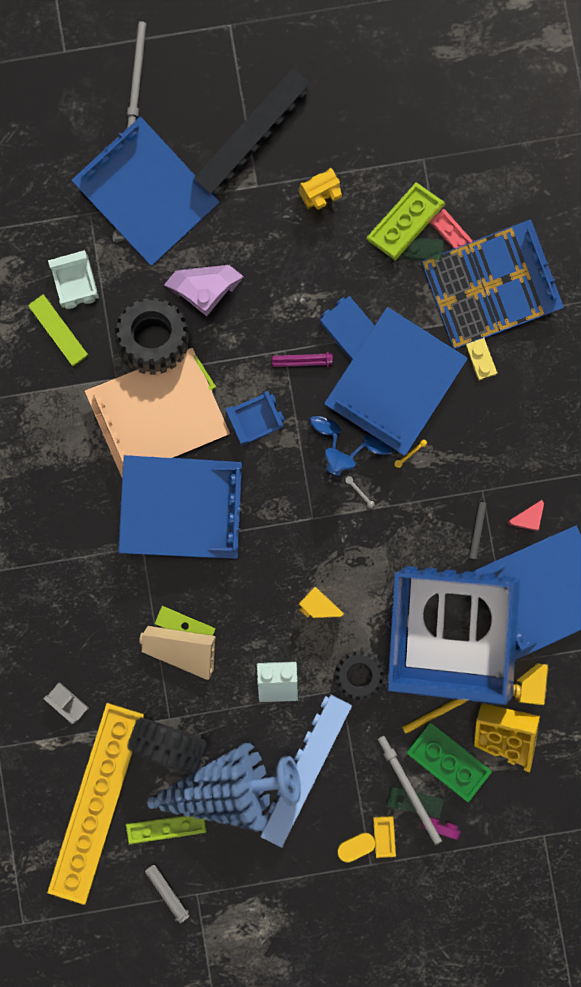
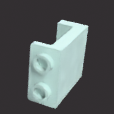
M85 251L48 260L62 308L71 309L79 303L89 304L99 298L88 255Z

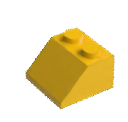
M316 587L299 603L301 606L299 610L307 618L310 615L314 618L341 617L344 614Z
M536 664L516 680V685L513 684L514 700L544 705L548 665Z

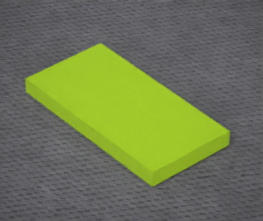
M415 183L367 236V240L396 260L445 206V203L421 185Z

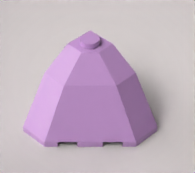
M230 265L178 270L174 272L164 286L176 296L185 298L207 316L228 290L232 292L244 277Z

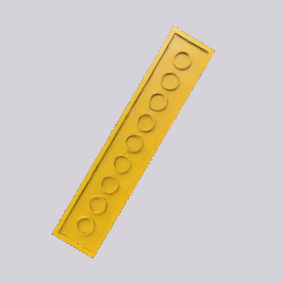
M109 703L106 704L49 886V894L86 904L131 760L132 752L128 750L127 743L136 720L139 717L144 718V714Z

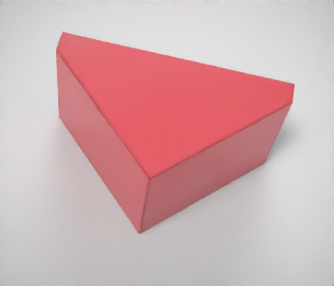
M543 501L537 502L507 522L508 525L532 531L539 530L544 506Z

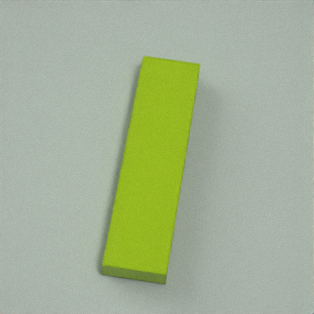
M44 294L28 305L72 366H75L89 356Z
M184 815L126 824L129 844L207 832L204 818L197 819L193 816L188 817Z

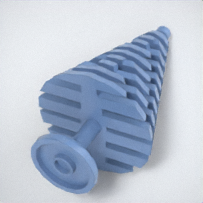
M247 743L230 751L227 756H221L217 759V762L215 760L207 766L200 768L194 774L188 775L187 778H183L177 783L170 785L168 789H163L158 793L157 797H149L147 804L150 809L159 807L164 812H170L171 810L172 813L178 815L184 813V816L204 818L207 821H216L223 824L231 823L234 826L240 825L239 827L258 831L265 827L269 812L264 814L261 812L270 805V794L263 795L261 798H259V795L267 790L279 789L283 800L288 805L298 804L301 795L300 776L296 763L289 756L283 757L279 761L277 777L261 779L266 775L264 765L257 766L254 770L252 767L262 759L258 752L248 755V752L254 746Z

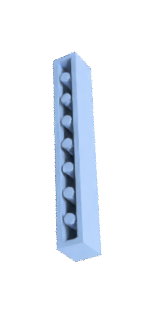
M330 694L329 698L325 696L320 706L323 710L320 715L316 714L312 722L314 728L312 732H307L303 740L306 744L303 750L299 749L295 756L301 782V795L298 804L288 805L283 800L280 790H278L277 795L280 797L277 803H272L268 811L271 815L265 827L260 830L262 831V838L280 847L283 846L352 707L350 703Z

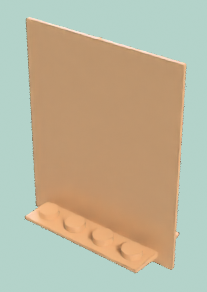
M193 348L187 350V353L184 354V359L180 363L176 362L175 368L170 369L169 367L165 373L161 374V371H157L156 375H150V372L146 371L143 374L139 373L138 369L85 391L121 477L123 476L124 455L174 458L230 434L212 390L209 391L206 377L196 363Z

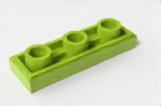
M162 606L155 621L156 625L166 629L213 636L216 629ZM185 622L189 624L187 630L182 628V624Z

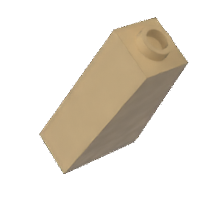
M148 626L144 633H141L140 644H142L143 653L204 679H210L214 671L215 636Z

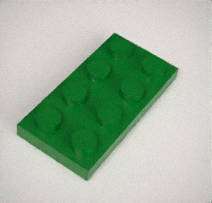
M429 722L406 752L467 802L471 800L492 772L431 722Z

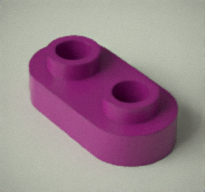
M429 817L438 834L459 839L461 831L457 830L458 826L451 823L442 825L439 824L438 819Z

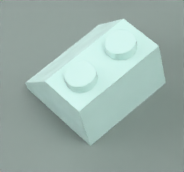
M296 662L257 664L259 702L298 701Z

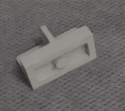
M58 683L51 693L44 697V700L72 724L76 723L89 708L61 683Z

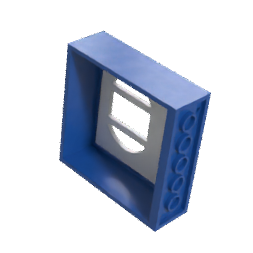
M406 566V568H401V571L396 572L388 691L507 704L513 697L520 579H515L513 575H503V577L498 578L492 573H483V575L475 576V572L464 571V573L456 574L455 570L437 572L435 568H425V570L420 571L417 570L418 567ZM410 578H411L410 609H409V616H408ZM438 593L437 636L435 637L427 629L423 613L427 601L434 594ZM446 593L472 596L469 641L443 638ZM481 597L491 610L492 625L488 634L480 641H476L478 598ZM407 627H408L407 658H406V666H408V667H405Z

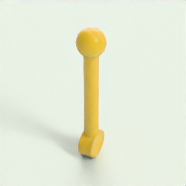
M421 440L420 444L401 460L395 461V467L400 468L405 460L421 447H425L427 441Z

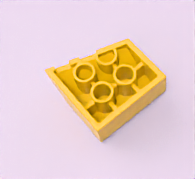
M482 703L476 722L474 747L493 756L500 755L507 758L508 763L513 765L517 763L524 766L525 771L530 772L540 716Z

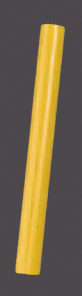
M454 699L402 728L405 734L469 700Z

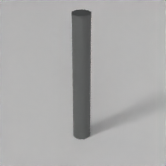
M479 502L469 559L477 560L487 505L484 502Z

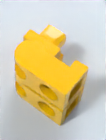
M332 168L300 184L299 193L307 208L315 206L319 210L326 205L324 199L331 197L332 201H336L342 197L339 188L340 181Z

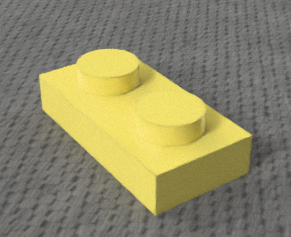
M484 338L465 345L478 381L497 374Z

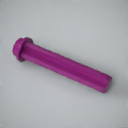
M328 352L327 354L273 356L272 365L274 367L327 365L329 367V365H333L332 354Z

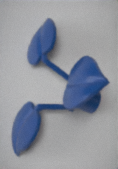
M314 416L309 418L312 426L318 432L333 436L332 448H328L325 451V456L329 463L327 470L331 474L340 475L342 470L353 469L356 464L352 458L363 447H367L368 450L377 454L393 453L389 445L382 441L379 442V439L373 435H366L363 438L364 442L350 456L336 450V433H341L340 426L335 421L326 417Z

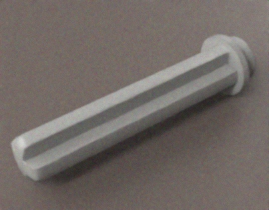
M150 866L145 871L147 876L175 915V920H178L179 923L183 922L189 917V911L184 909L156 866Z

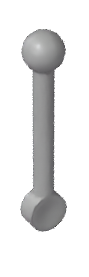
M347 477L346 483L350 484L358 492L369 508H373L374 502L370 501L355 485L352 477Z

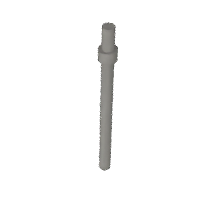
M139 22L130 107L127 110V116L129 117L128 127L136 121L139 113L137 105L146 29L145 22Z
M385 736L380 737L378 741L385 752L386 760L390 761L434 844H438L442 840L399 764L395 750L391 749Z

